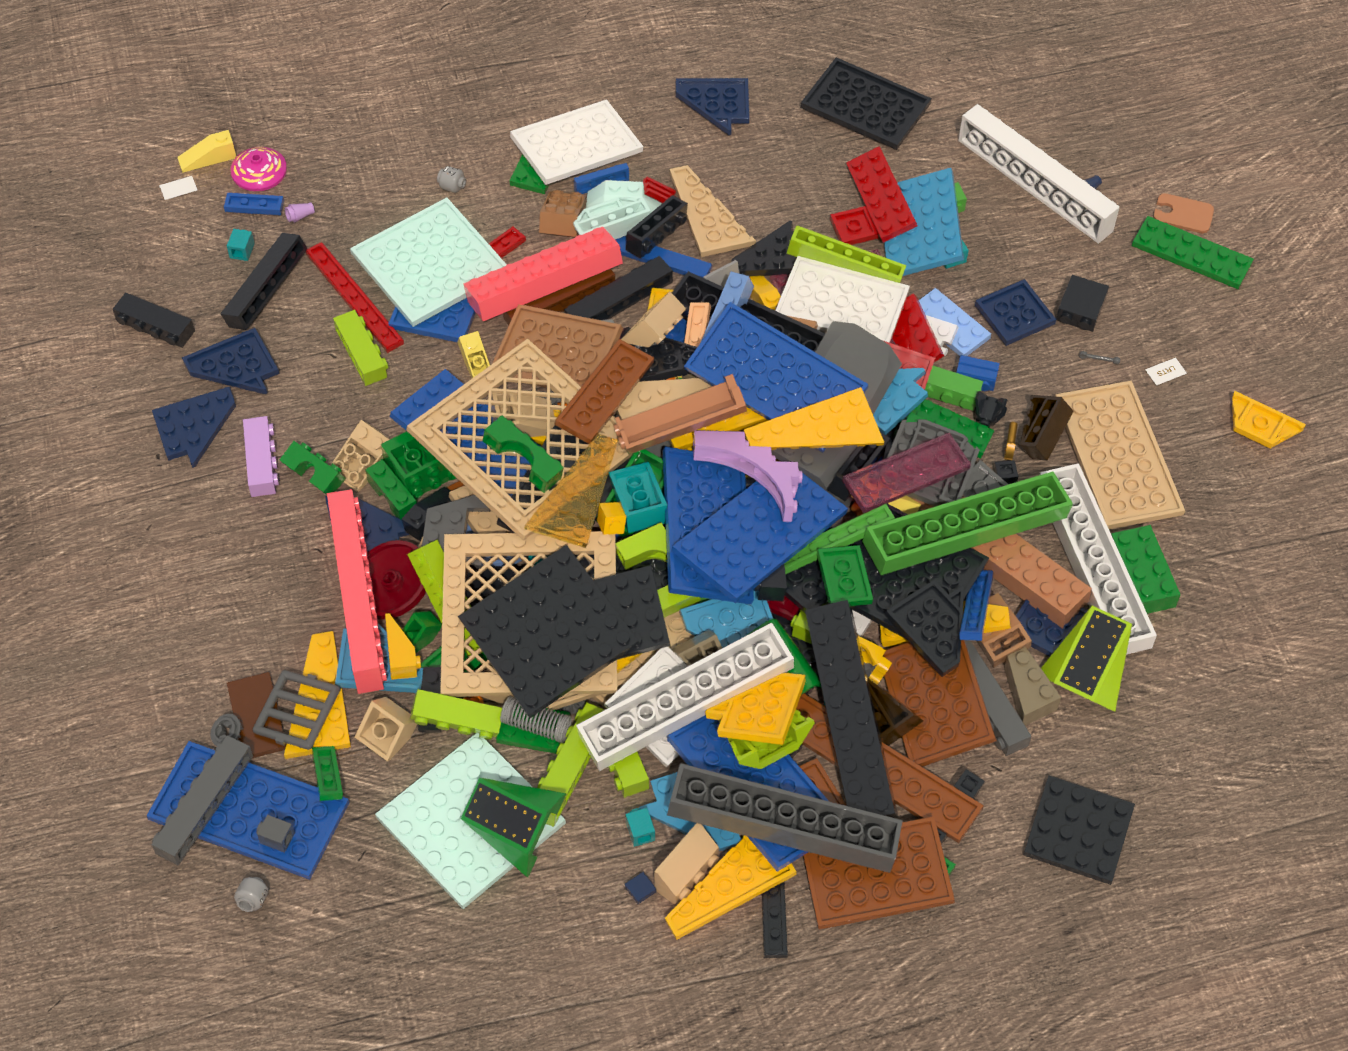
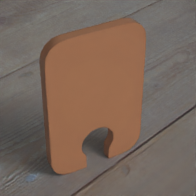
M1164 193L1159 195L1156 205L1169 206L1172 212L1165 213L1155 209L1154 219L1177 228L1198 233H1207L1209 231L1214 213V207L1211 204Z

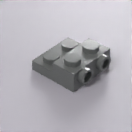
M979 460L973 466L963 496L969 497L1009 484L983 461Z

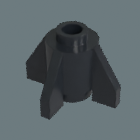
M977 391L975 397L976 420L988 428L994 426L1005 416L1008 400L1006 398L996 399L987 396L981 391Z

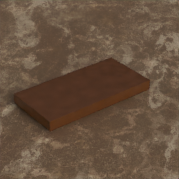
M270 672L226 682L233 715L242 721L241 726L243 730L239 733L241 736L239 741L250 746L253 754L252 758L285 750L286 744L285 746L277 744L274 739L255 734L252 730L273 689ZM277 702L275 703L273 709L278 710ZM268 717L264 727L283 733L281 720Z

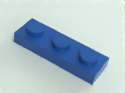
M627 163L575 177L574 191L581 194L588 193V191L605 180L629 181V167Z
M227 193L224 210L225 212L281 215L284 198L283 196Z

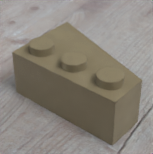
M707 630L671 650L687 666H690L721 650L722 646L717 635L711 630Z
M1024 647L1008 655L1004 670L1015 701V709L1024 725L1026 726L1058 710L1061 696L1028 649Z

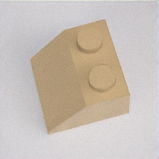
M383 697L371 701L355 738L386 761H390L411 738L417 724L414 723L415 720L410 719V713L389 698Z

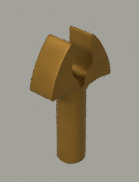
M1012 421L1009 423L1004 455L1005 460H1012L1014 456L1017 422Z

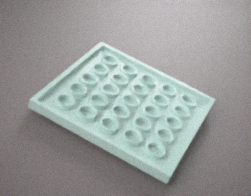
M448 198L350 248L354 258L413 327L467 298L463 283L507 265Z
M479 733L474 734L375 814L380 823L462 909L467 907L514 867L461 820V816L479 777L532 787L484 738L479 737ZM561 815L554 827L548 824L545 825L535 849L566 824V820Z

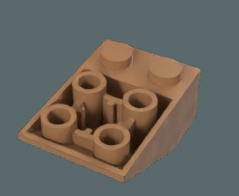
M561 190L550 191L540 211L539 233L576 237L578 232L573 226V222L577 220L583 211L587 195H582L579 192L563 193Z
M999 593L989 598L990 605L1008 607ZM1009 607L1011 629L983 633L982 641H978L993 668L1004 663L1008 655L1024 647L1027 649L1031 648L1032 640Z

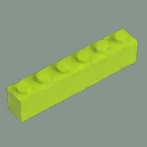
M797 225L787 250V254L795 257L800 256L897 283H900L906 268L904 264Z
M586 703L583 710H578L574 727H569L565 743H560L556 753L558 755L557 758L550 761L547 768L548 774L546 778H541L537 787L566 793L558 814L551 813L546 824L552 827L557 823L591 759L578 734L576 725L605 710Z

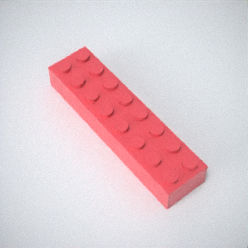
M602 226L583 235H578L566 242H561L549 249H544L532 256H527L515 263L508 264L495 271H490L488 274L463 283L468 303L480 319L486 321L517 308L518 304H527L623 264L619 244Z

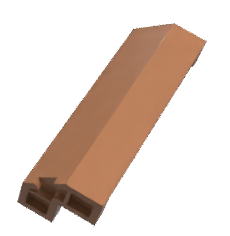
M733 374L725 377L726 382L623 420H620L619 416L616 417L617 424L613 426L617 437L622 436L618 438L622 450L627 449L628 455L747 412L744 398L739 386L737 387Z

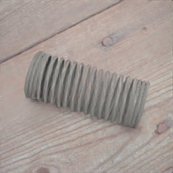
M512 696L507 698L501 711V723L515 726L519 729L522 728V730L529 731L530 733L533 732V734L544 736L548 739L551 738V740L555 739L559 743L565 741L566 733L571 726V716L560 714V712L557 714L556 711L553 713V710L550 711L544 708L540 711L536 724L535 721L538 713L535 715L533 722V717L528 722V716L524 721L526 715L524 711L520 721L523 709L521 708L517 718L520 708L518 703L513 718L518 701ZM543 711H544V714H543L541 723H540V725H539L540 718H541L542 713H543ZM546 714H547L546 721H545V723H544V726L542 727L543 722H544V718H545V716H546ZM550 714H551L550 721H549L548 726H547V728H546V725H547L549 716H550ZM553 717H554V721H553V724H552L551 729H550V725H551L552 719H553ZM557 717H558V721H557L556 727H555V729H554V725H555V722H556Z

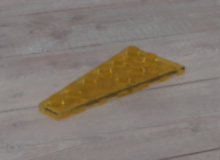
M598 434L526 523L524 529L586 548L618 440Z

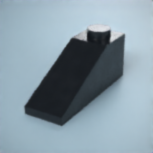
M443 487L416 503L402 518L405 532L421 542L424 534L427 509L452 502L449 498L451 490Z

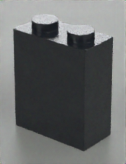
M1072 275L1060 303L1056 321L1093 332L1106 300L1109 286Z

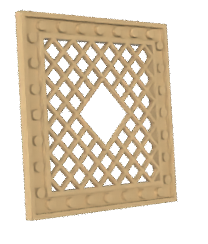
M526 339L407 425V431L523 541L634 454L628 455L627 449L622 450L618 440L622 436L617 437L613 426L617 422L613 416L597 435V438H605V446L594 445V440L591 444H579V438L577 437L576 443H564V435H574L563 429H550V422H555L557 417H550V410H561L562 412L566 407L565 403L568 404L581 387L529 339ZM521 371L532 372V379L521 378ZM518 373V378H512ZM506 382L518 383V390L506 389ZM521 383L532 384V391L521 390ZM503 384V389H498ZM536 384L547 385V392H536ZM492 393L503 394V401L491 400ZM506 394L518 395L517 402L506 401ZM488 395V400H483ZM521 395L532 396V403H522ZM535 396L547 397V404H535ZM550 397L561 398V406L550 405ZM476 405H488V412L476 411ZM491 405L503 406V413L491 412ZM473 406V411H467ZM506 406L517 407V414H506ZM521 407L532 408V415H521ZM535 408L547 409L546 417L535 416ZM461 415L473 416V423L461 422ZM476 416L488 417V423L476 424ZM500 416L509 419L546 421V453L553 459H561L563 467L564 460L576 461V468L564 467L561 480L556 483L558 485L551 491L547 490L545 493L534 491L533 483H531V490H519V482H530L529 477H519L520 469L531 470V466L520 464V457L523 456L515 452L497 454L488 445L487 449L475 448V441H483V436H476V428L486 429L491 425V417L499 418ZM458 417V422H452ZM446 426L458 427L457 434H446ZM461 427L472 428V436L461 435ZM550 434L561 435V442H550ZM449 439H457V446ZM460 440H472V448L460 447ZM550 446L561 447V455L550 454ZM564 447L576 448V456L564 455ZM579 448L590 449V457L579 456ZM594 450H602L594 457ZM463 452L472 453V460L469 459ZM475 453L487 454L486 462L475 461ZM490 454L502 455L501 463L490 462ZM505 455L516 456V464L505 463ZM579 461H588L579 468ZM478 466H485L486 474ZM490 467L501 468V475H489ZM505 468L516 469V477L504 476ZM564 472L573 473L564 480ZM493 480H501V488ZM504 481H516V489H505ZM508 494H516V502ZM519 494L531 495V503L519 502ZM534 495L543 496L534 503Z
M602 531L533 533L523 541L516 533L444 534L441 694L451 697L513 696L498 673L489 665L490 662L488 660L485 662L478 655L482 652L481 649L478 648L474 652L468 646L473 638L470 636L464 642L465 627L458 616L465 612V608L467 610L471 608L469 604L475 598L482 601L483 598L480 594L486 588L494 593L496 590L491 584L497 578L506 585L529 568H532L533 564L540 558L544 560L547 558L545 555H551L565 545L569 547L574 555H579L576 557L578 561L585 557L591 563L585 570L588 573L594 567L593 580L615 575L616 535H603ZM594 554V560L589 555ZM494 556V557L491 558L488 562H486V561L482 558V557ZM502 556H515V557L512 558V559L508 562V561H507L505 558H503ZM524 556H536V557H534L531 561H529V560L526 559ZM519 558L527 564L520 571L512 566ZM476 559L484 565L477 572L469 566ZM497 559H500L505 566L497 572L490 565ZM488 568L494 576L486 582L480 574ZM508 568L516 574L510 581H507L501 575ZM466 569L473 575V576H472L470 579H468L467 581H466ZM477 578L484 585L475 592L469 584ZM465 589L473 594L466 602ZM464 648L472 654L466 661H464ZM474 658L483 664L475 672L467 666ZM617 660L567 694H615L617 692ZM485 668H487L490 672H482V671H483Z

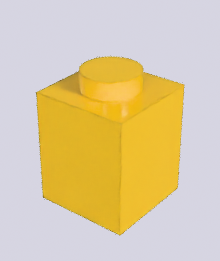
M620 502L599 503L597 522L603 535L624 534L626 515Z

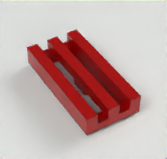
M648 176L643 179L644 194L661 203L676 194V190Z

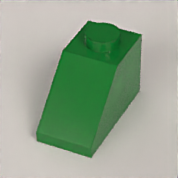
M430 611L415 612L402 631L415 647L416 654L434 640L442 628V624Z

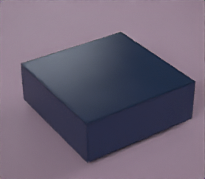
M644 872L624 884L626 890L637 904L656 893L655 886Z

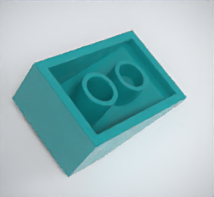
M649 462L609 472L616 500L620 502L626 515L625 527L628 533L650 528L659 523H666L665 510L667 503Z

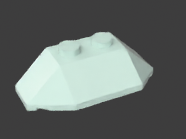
M605 180L588 191L586 208L617 197L643 198L651 212L662 203L644 194L643 182Z
M617 197L583 209L577 220L573 222V226L579 235L603 226L614 239L626 236L629 230L651 213V210L643 198Z

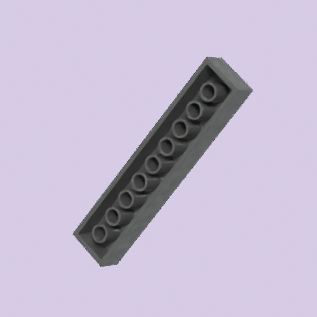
M681 763L667 816L888 873L891 872L896 859L903 821Z

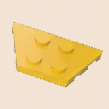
M1237 391L1233 393V431L1271 449L1304 430L1306 424Z

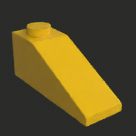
M750 276L749 278L754 285L750 295L753 301L776 310L781 298L778 290L764 276Z
M390 613L385 614L391 680L417 677V669L421 668L420 656H416L415 647Z

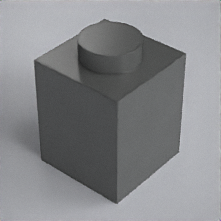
M270 815L266 816L264 822L261 821L256 831L260 844L284 853L295 834L291 823Z

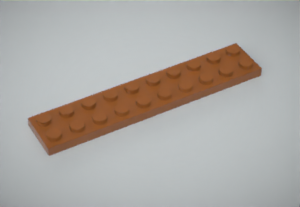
M806 694L801 695L796 710L800 711L801 716L805 718L810 717L815 722L802 742L803 745L839 768L826 707ZM882 742L895 804L919 819L934 816L937 828L945 832L955 842L960 843L983 810L984 805Z

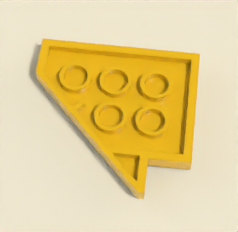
M782 673L707 709L705 711L706 718L721 720L717 730L718 737L783 745L806 682L805 675Z

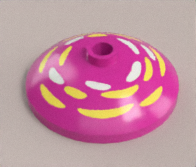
M253 147L235 157L230 171L233 181L239 187L249 191H264L275 187L283 180L287 172L285 158L278 151L268 147Z

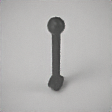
M1081 351L1079 354L1081 359L1092 358L1110 361L1114 364H1119L1121 361L1119 357L1110 358L1087 354L1085 351Z

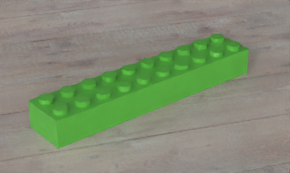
M1054 471L869 526L866 529L862 542L880 575H884L1065 519L1073 503Z

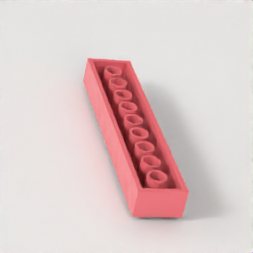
M352 489L327 493L352 670L357 692L361 694L384 690L383 681H386L387 677L384 668V657L381 649V638L378 629L379 625L375 610L376 605L358 497L353 496Z

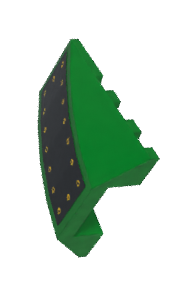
M479 777L461 816V820L521 873L529 877L538 856L532 854L550 814H558L566 793Z

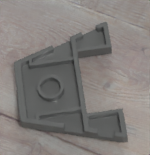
M476 495L428 508L422 547L438 540L444 552V534H466L469 512H490L491 510ZM478 559L471 563L476 568L480 569L483 567V564Z

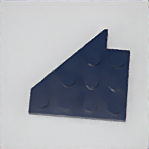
M676 78V97L726 134L731 135V124H749L748 78Z
M256 328L182 357L183 363L192 377L261 394L268 393L263 380L279 374V370Z
M230 387L152 410L168 461L188 455L192 468L196 467L236 407Z
M325 496L326 504H327V508H328V512H329V517H330L328 497ZM358 498L367 553L382 543L399 540V537L409 535L405 532L402 520Z

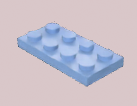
M933 289L919 300L925 315L959 327L952 345L946 344L959 356H968L991 338V333L938 289Z

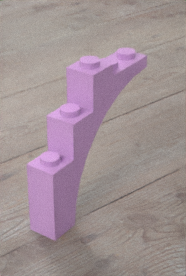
M694 431L693 460L726 465L754 478L774 497L780 508L783 522H792L793 513H797V500H793V498H795L798 483H802V471L798 469V462H778L771 453V447L749 446L748 440H745V432Z

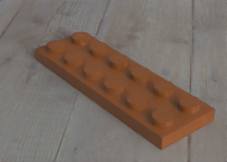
M619 339L557 417L555 425L591 444L653 364L654 357Z

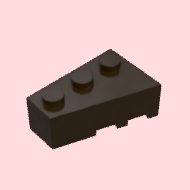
M1031 395V408L1027 410L1028 422L1024 425L1020 446L1032 459L1048 461L1074 411L1062 397Z
M868 678L881 741L890 746L924 720L879 684Z

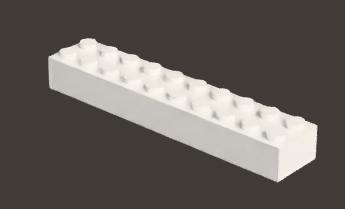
M975 105L962 115L959 142L1098 244L1114 231L1119 206L1094 189L1086 181L1076 176L1071 170L1065 168L1057 160L1047 155L1043 150L1036 147L1028 139H1025L980 105Z
M1079 463L1040 472V475L1054 471L1073 503L1067 518L1055 521L1053 525L1076 577L1092 588L1088 603L1089 607L1095 606L1132 623L1126 655L1151 649L1157 635Z
M770 623L576 725L578 734L598 770L601 771L705 716L707 709L793 669L794 658L774 625Z

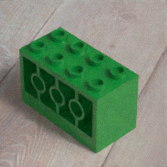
M407 431L381 444L384 462L415 499L420 498L424 493L432 489L439 488L450 480L456 479L441 462Z

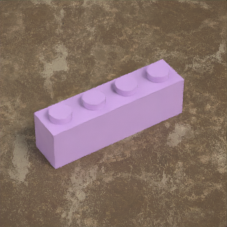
M267 416L243 419L248 487L251 497L276 494L275 486L279 485L278 474L274 473V469H277L276 456L273 457L272 453L276 452L275 441L271 440V436H274L273 423L269 424Z

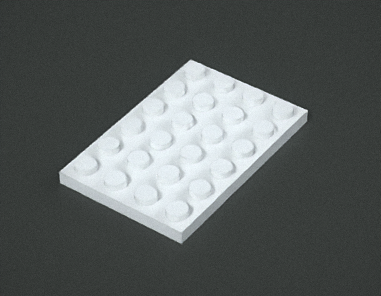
M607 100L510 131L511 139L545 185L643 152V145Z
M797 256L775 311L787 316L817 321V330L826 333L833 321L855 323L879 339L890 342L910 286Z

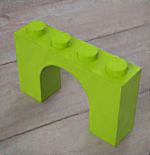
M662 523L615 543L616 554L625 570L649 559H660L667 562L666 529ZM668 585L657 590L664 618L701 601V597L669 593Z

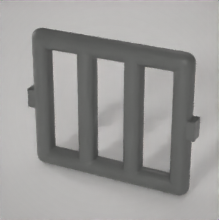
M283 670L252 729L253 733L274 739L277 744L283 746L287 743L310 750L340 692V687L318 680L315 675L308 674V676ZM290 680L327 691L329 694L324 703L282 689L286 681ZM280 698L320 710L316 721L273 709L277 699ZM268 717L309 728L311 731L307 739L304 740L265 728L264 725Z

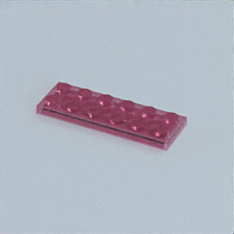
M947 433L847 474L843 477L842 481L862 512L866 513L969 470L971 463L952 435Z

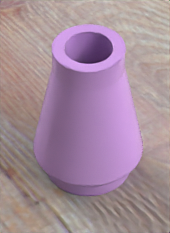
M311 202L289 204L288 207H285L287 220L294 223L315 212Z

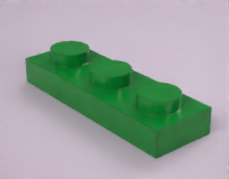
M312 747L319 800L342 799L343 792L335 747Z

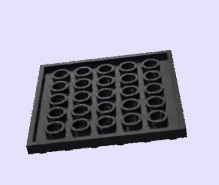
M877 499L870 509L871 511L887 504L895 519L908 515L880 499ZM863 539L858 540L848 546L860 545L873 602L868 605L851 606L852 610L905 638L885 616L886 610L933 580L948 595L963 586L964 601L988 563L989 557L972 548H968L880 575L862 542ZM822 580L817 591L827 596Z
M567 545L458 616L461 623L529 718L635 648V645L639 643L638 639Z

